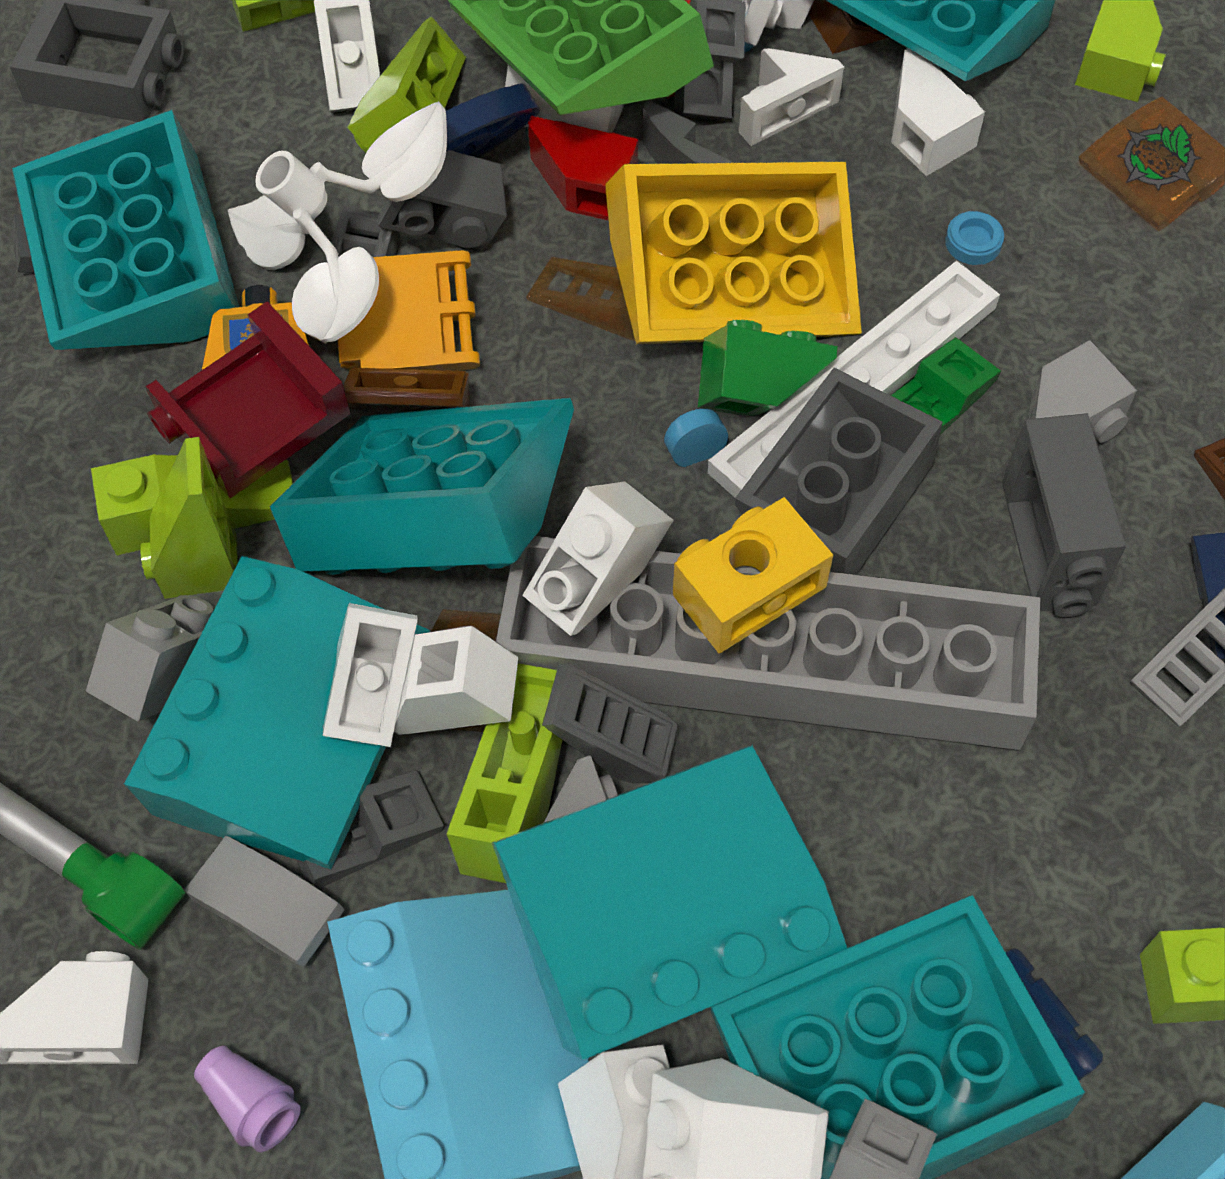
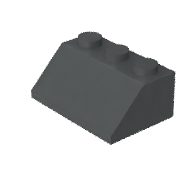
M834 367L736 496L735 506L744 514L754 507L760 506L765 509L785 497L833 554L830 572L856 575L933 466L943 422Z

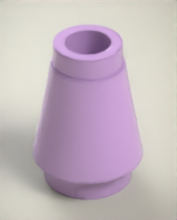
M219 1046L211 1050L204 1056L195 1070V1080L202 1086L203 1091L238 1145L244 1147L251 1145L257 1152H265L279 1144L295 1126L300 1115V1106L293 1100V1088L240 1055L233 1053L227 1046Z

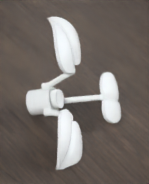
M439 101L403 119L384 132L371 145L362 161L363 173L369 179L361 180L328 170L319 162L309 169L290 152L278 151L266 158L258 169L256 187L263 196L245 205L228 209L230 222L238 243L244 247L247 256L261 268L277 270L292 263L297 259L304 247L305 234H310L324 251L327 262L311 267L302 276L292 298L293 317L298 327L307 335L320 340L324 344L345 336L363 320L373 305L379 287L378 266L370 253L364 248L355 247L339 257L336 248L314 222L316 216L323 211L327 203L324 182L328 181L369 194L376 192L380 188L382 194L394 202L410 199L423 192L437 178L446 157V111Z

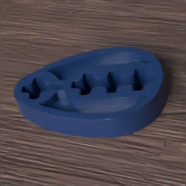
M524 83L503 87L447 110L446 152L450 150L480 158L527 125L531 116H537L540 112V108Z

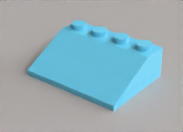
M508 890L396 902L327 922L385 1179H554L581 1170L558 1083L587 1064L589 1060L588 1058L585 1060L580 1059L562 1046Z

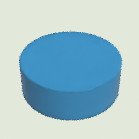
M978 211L964 212L954 217L949 223L945 238L946 248L955 259L971 265L986 264L999 255L1004 241V230L994 217Z
M695 409L679 416L669 426L664 437V443L675 463L686 467L712 458L720 452L727 444L728 431L716 412L710 409Z

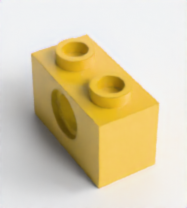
M783 497L765 509L759 506L748 510L735 521L730 530L711 541L702 539L687 547L674 563L673 596L720 654L825 589L828 583L833 554L787 499ZM751 566L758 569L761 573L745 575L736 571L735 568Z

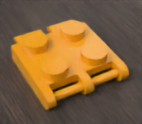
M459 250L373 257L379 272L377 295L363 320L352 331L338 339L341 368L361 367L448 371L478 368L480 366V357L478 352L473 351L470 319L476 316L475 303L468 299L466 269L471 267L470 253ZM449 271H454L457 301H451ZM454 320H459L461 352L455 351Z

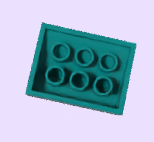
M827 0L964 81L1018 58L1048 28L1055 0Z
M172 110L12 168L49 343L54 350L190 342L209 335L212 315L219 309L239 307L197 153Z
M571 398L362 416L270 506L295 568L300 571H325L327 574L334 575L353 569H376L378 572L387 573L405 567H430L432 570L441 571L457 565L483 564L487 568L496 569L514 563L521 557L524 549L542 527L574 412Z
M241 556L124 785L153 816L224 838L228 836L245 845L303 862L307 860L331 870L359 809L360 796L366 786L370 784L386 746L323 736V725L336 666L337 645L349 603L379 609L383 608L298 569ZM417 624L414 636L432 631Z
M753 745L746 746L492 842L562 1046L582 1060L847 949L825 882Z
M973 895L711 1007V1014L730 1063L828 1111L821 1179H830L840 1151L865 1099L937 1134L919 1179H935L1068 1118L1085 1093Z

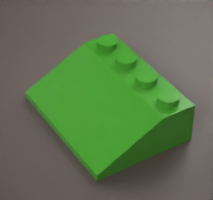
M448 0L451 8L559 115L667 97L714 67L701 15L685 0Z

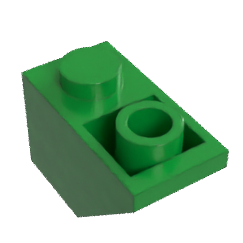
M749 320L728 321L726 326L704 338L698 408L746 416H756L773 409L837 358L838 346L816 342V335L809 332L786 331L779 335L763 332L762 325L758 322Z

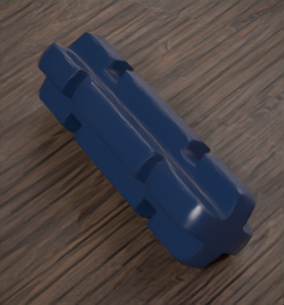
M1016 948L1005 952L1078 1081L1082 1080L1100 1066L1104 1060L1102 1052L1087 1034L1080 1037L1076 1032L1075 1028L1079 1026V1023L1043 978L1037 981L1034 979L1031 973L1035 968L1024 954Z

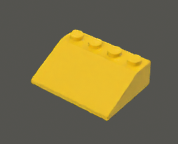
M846 162L624 164L605 184L610 241L636 344L704 342L706 336L726 326V323L732 320L758 322L762 325L763 332L779 335L786 331H804L812 333L816 337L862 334Z

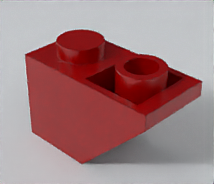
M531 116L528 123L530 159L565 210L609 221L605 184L624 164H638V139L613 132H604L572 125L563 121Z

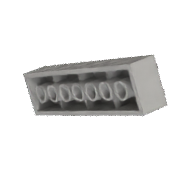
M535 536L524 549L521 557L510 566L496 642L516 655L519 664L557 670L559 664L570 663L643 702L1021 750L1036 720L1040 597L830 572L825 589L719 654L673 596L674 563L681 555L679 553L655 551L642 573L578 634L572 636L522 596L555 538ZM751 566L735 568L736 571L745 575L761 573L758 569Z

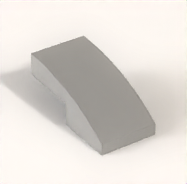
M228 836L224 837L185 889V893L194 902L242 928L258 943L303 968L329 933L327 922L338 919L345 910L334 899L302 878Z

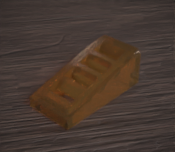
M556 257L550 258L527 294L526 298L528 301L635 341L617 267ZM558 271L575 277L565 292L547 290ZM584 281L592 284L585 296L576 295ZM605 289L613 292L609 300L600 299Z

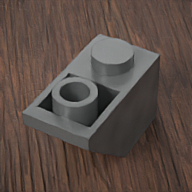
M450 150L447 151L442 169L432 184L423 192L410 199L399 202L388 199L378 216V226L465 248H486L507 217L501 164Z

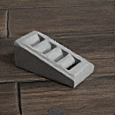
M1225 588L1130 681L1136 689L1178 727L1184 724L1225 684V663L1196 637L1203 629L1225 649V625L1215 617L1221 610L1225 613ZM1181 649L1189 653L1212 675L1205 683L1175 656ZM1163 667L1193 693L1185 702L1156 676Z

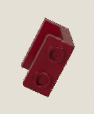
M268 301L247 314L254 334L249 339L169 393L156 379L145 386L154 406L152 410L147 412V415L160 435L169 444L176 439H179L183 444L186 438L199 437L217 485L230 499L350 415L342 381Z

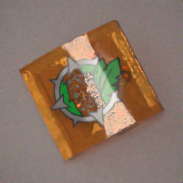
M1163 97L1146 104L1123 119L1079 156V164L1157 231H1161L1171 224L1196 200L1202 203L1225 184V147Z

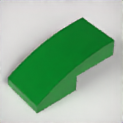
M955 337L921 361L914 379L891 396L942 421L941 435L986 393L998 379L1001 370Z

